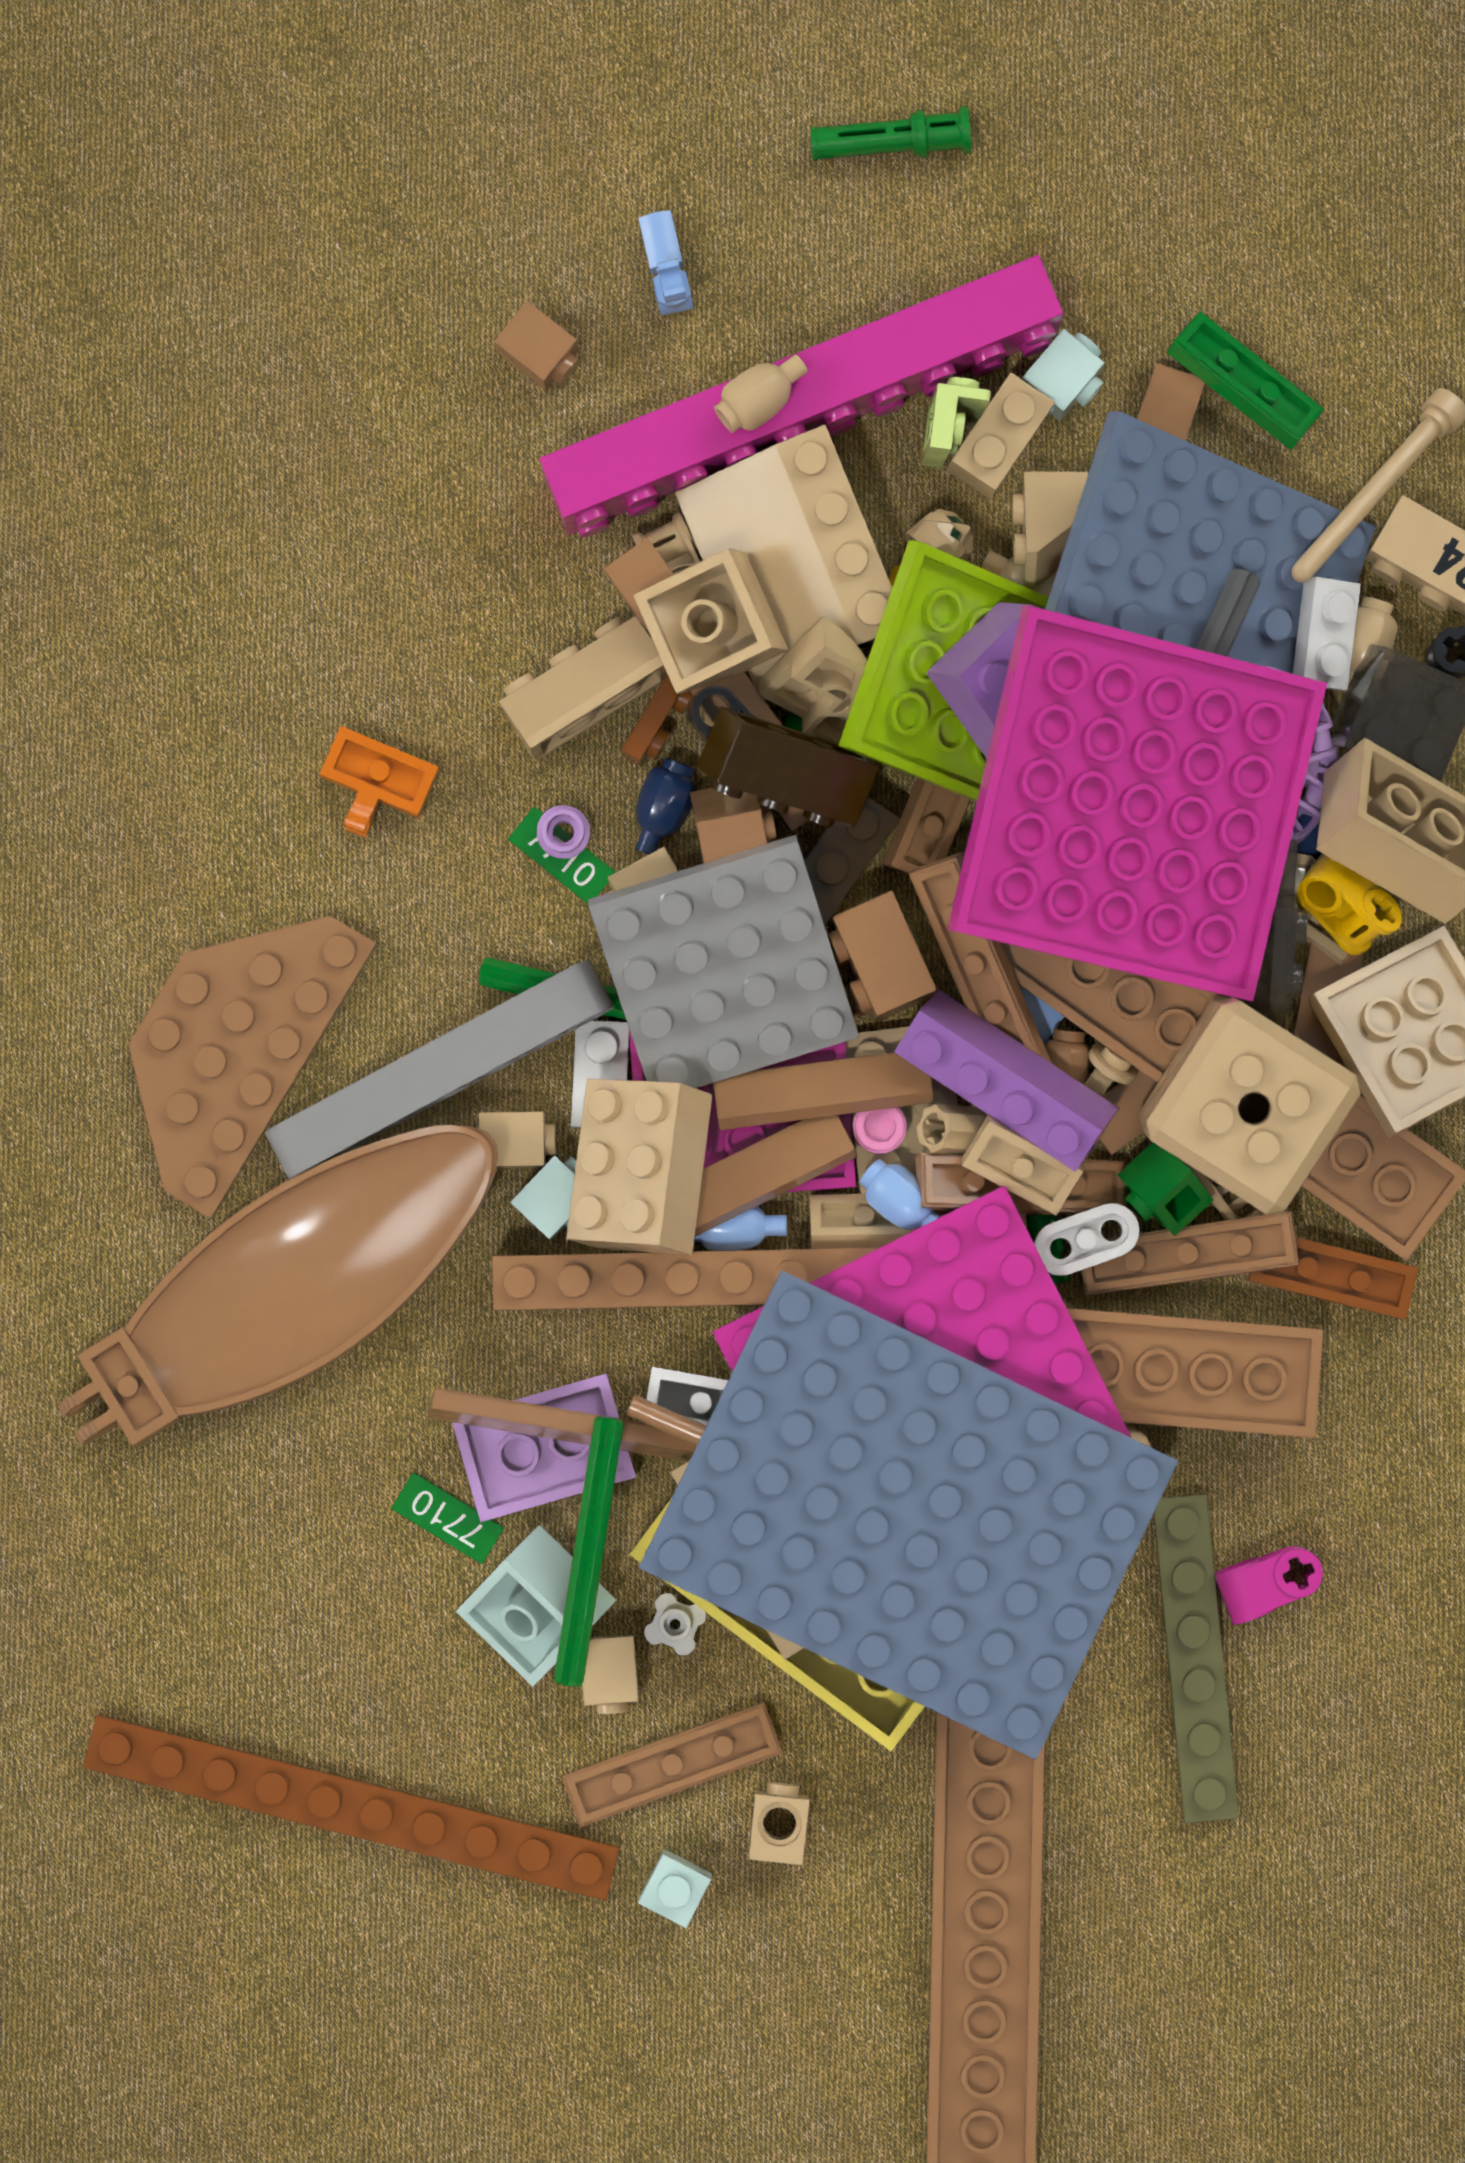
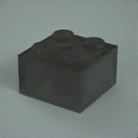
M1370 644L1364 658L1354 671L1348 685V690L1345 692L1333 720V726L1329 730L1332 739L1331 744L1348 752L1365 737L1441 782L1465 726V682L1388 647Z

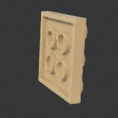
M1445 926L1313 993L1307 999L1347 1069L1357 1075L1359 1089L1389 1139L1465 1098V960Z

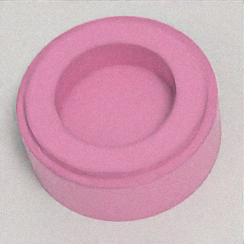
M899 1107L857 1112L853 1120V1135L856 1142L861 1148L873 1154H886L895 1150L902 1143L906 1134V1119Z

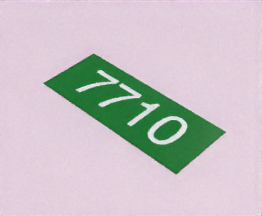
M534 806L507 839L588 904V899L597 897L609 883L608 877L616 872L586 848L579 855L570 859H557L548 855L541 848L537 839V825L543 813ZM558 825L555 827L553 836L557 841L568 842L572 839V836Z
M414 1472L391 1507L398 1514L480 1564H483L504 1527L491 1519L480 1522L476 1510Z

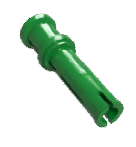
M968 105L960 106L958 112L925 114L923 109L915 110V113H910V119L823 127L810 126L813 161L913 151V156H919V158H927L929 152L961 149L963 154H972Z

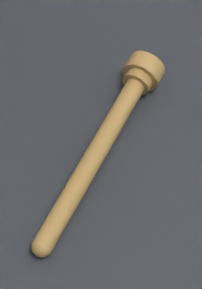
M1438 388L1423 403L1421 407L1422 414L1419 416L1420 424L1293 565L1291 575L1295 581L1300 583L1309 581L1436 437L1442 438L1446 434L1455 433L1465 421V404L1457 395L1447 389Z

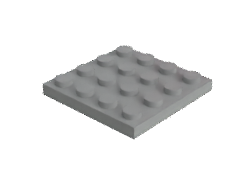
M796 835L588 899V906L646 1081L682 1083L698 1088L859 1038Z

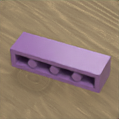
M938 990L919 1010L894 1051L1075 1172L1093 1151L1119 1110L1117 1106L941 990Z

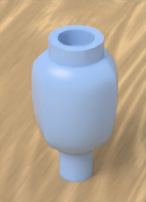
M878 1159L866 1170L859 1181V1184L866 1189L865 1196L869 1205L888 1221L900 1228L918 1229L940 1218L932 1209L921 1208V1193L916 1176L900 1164L887 1165L881 1159Z
M757 1206L694 1237V1243L701 1242L702 1246L710 1251L752 1249L760 1245L766 1236H787V1215H765Z

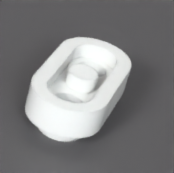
M1110 1203L1046 1225L1037 1234L1034 1245L1050 1274L1068 1275L1120 1257L1131 1251L1139 1237V1224L1133 1212L1127 1207ZM1108 1220L1116 1221L1121 1227V1235L1115 1241H1108L1101 1234V1227ZM1057 1238H1063L1070 1244V1253L1064 1259H1057L1050 1252V1245Z

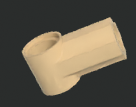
M932 1105L923 1109V1117L917 1125L919 1144L928 1147L931 1154L964 1155L988 1114L975 1105Z

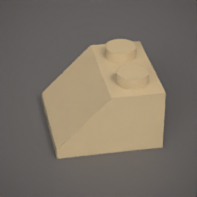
M727 548L633 595L676 694L741 674L788 651V647L745 552Z

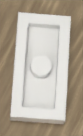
M1312 577L1309 581L1303 583L1292 674L1327 683L1326 689L1348 690L1361 584L1321 577Z
M591 1021L576 1029L571 1128H581L587 1079L627 1080L629 1027L627 1022Z

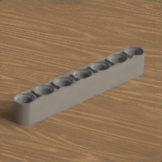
M590 959L584 960L267 1130L265 1135L288 1179H291L302 1172L358 1147L613 1009L614 1005Z

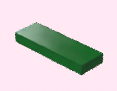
M1201 311L1173 341L1166 352L1291 451L1325 410Z

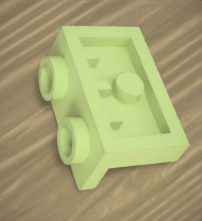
M961 377L948 378L947 384H937L928 405L921 465L942 468L948 455H955L957 453L958 445H961L963 439L965 418L980 419L990 402V390L979 389L980 382Z

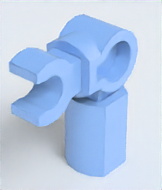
M671 211L654 212L639 217V226L650 273L657 274L656 277H652L660 315L664 316L693 309L685 270H680L683 267V261Z

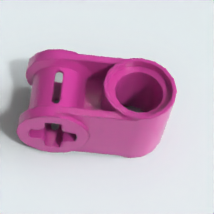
M1294 1545L1284 1547L1261 1557L1238 1562L1215 1572L1214 1577L1233 1625H1237L1275 1611L1280 1606L1309 1596L1320 1586L1323 1570L1322 1564L1314 1554L1304 1547ZM1292 1558H1296L1301 1564H1309L1310 1569L1303 1573L1304 1582L1300 1585H1297L1290 1578L1283 1579V1573L1290 1570L1288 1561Z

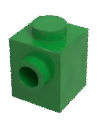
M1154 1142L1137 1155L1117 1175L1130 1191L1124 1198L1130 1208L1144 1222H1147L1153 1216L1173 1236H1176L1214 1200L1195 1174L1183 1162Z

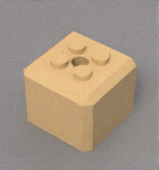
M1224 996L1210 1001L1139 1111L1142 1131L1152 1142L1265 1214H1270L1287 1209L1360 1096V1089L1356 1074L1238 999ZM1252 1092L1263 1094L1269 1102V1112L1266 1118L1255 1124L1243 1121L1238 1113L1240 1100L1246 1094Z

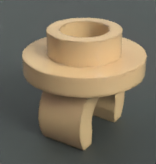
M1096 1043L1089 1050V1060L1096 1069L1084 1085L1100 1096H1103L1114 1082L1128 1085L1132 1084L1138 1076L1136 1067L1104 1044Z

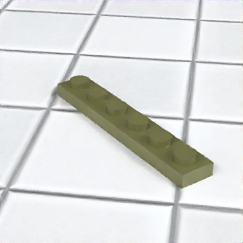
M1207 1494L1161 1498L1153 1513L1183 1822L1195 1823L1238 1819Z

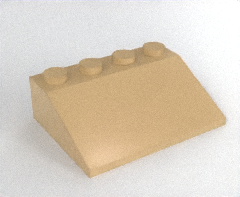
M826 425L771 446L675 492L676 499L702 561L727 548L746 553L788 647V651L823 616L841 628L856 643L859 649L874 643L892 586ZM788 651L747 670L750 680L757 691H759V679Z

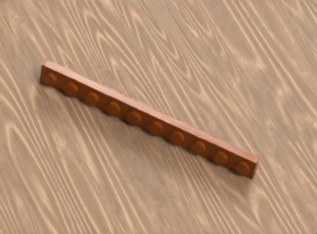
M101 1714L96 1715L83 1768L604 1901L607 1900L620 1846Z

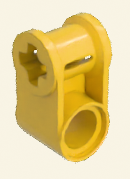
M1323 853L1317 858L1297 887L1296 893L1302 907L1313 915L1329 932L1338 946L1348 954L1361 955L1370 948L1373 939L1381 934L1390 935L1401 926L1402 913L1397 902L1380 886L1375 885L1370 880L1339 862L1330 859ZM1376 907H1381V910L1375 913ZM1357 930L1356 937H1351V934Z

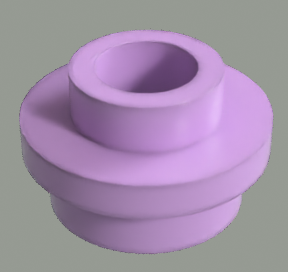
M567 805L555 806L547 810L538 822V842L541 848L554 858H573L579 855L589 842V823L584 814L578 809ZM562 823L571 825L574 829L572 839L568 842L557 841L553 836L557 825Z

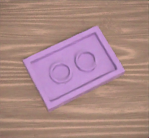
M607 1373L512 1400L620 1419ZM452 1422L480 1522L583 1493L590 1445ZM621 1450L619 1452L615 1483L636 1477L630 1452Z

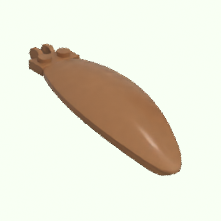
M435 1125L392 1136L349 1151L302 1172L265 1193L234 1214L205 1237L163 1278L139 1306L125 1328H120L77 1355L92 1382L60 1402L58 1406L60 1412L64 1417L75 1415L93 1403L99 1396H102L110 1409L96 1419L81 1426L80 1430L75 1434L81 1445L88 1444L119 1424L135 1449L179 1422L180 1417L206 1414L269 1395L316 1373L358 1346L390 1320L422 1288L455 1247L478 1213L491 1187L497 1168L498 1150L492 1136L479 1128L457 1125Z

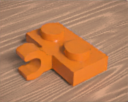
M340 726L319 775L322 779L357 793L344 826H346L345 830L366 838L379 803L419 819L440 770L436 765Z

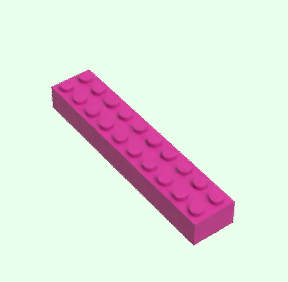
M1038 254L771 363L779 367L788 359L797 355L805 364L808 373L791 384L790 398L782 410L755 430L749 431L739 428L734 433H731L716 415L714 406L722 401L721 394L726 384L731 381L729 380L540 457L543 477L567 536L579 532L581 538L588 537L607 529L610 526L608 521L610 518L628 512L630 518L646 514L659 506L657 499L677 492L790 438L822 425H826L830 437L842 434L856 426L855 418L873 411L876 417L891 414L906 405L904 402L905 398L922 391L925 397H931L937 384H947L948 378L958 377L971 371L974 377L989 374L1004 365L1003 358L1020 351L1023 357L1038 354L1046 350L1052 343L1051 339L1058 335L1064 313Z

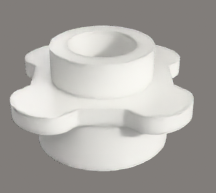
M670 1593L660 1595L655 1601L657 1611L653 1622L645 1627V1638L653 1645L663 1643L674 1647L677 1654L687 1655L695 1648L693 1638L697 1627L705 1622L706 1613L696 1604L688 1606L676 1601L675 1596ZM673 1619L680 1621V1627L676 1630L670 1627V1622Z

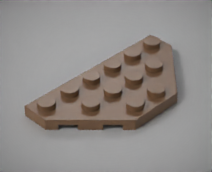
M332 916L183 953L128 1044L165 1192L208 1218H214L378 946L377 943Z

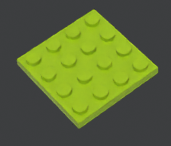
M909 540L838 746L977 802L987 759L926 672L998 602L1030 604L1034 607L1045 609L1049 597L923 542Z

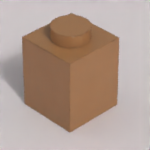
M528 300L494 340L496 353L544 391H547L554 381L559 385L563 384L580 361L575 356L579 351L577 339Z

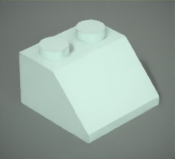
M540 1525L456 1611L532 1687L557 1661L573 1558ZM600 1583L593 1625L617 1601Z

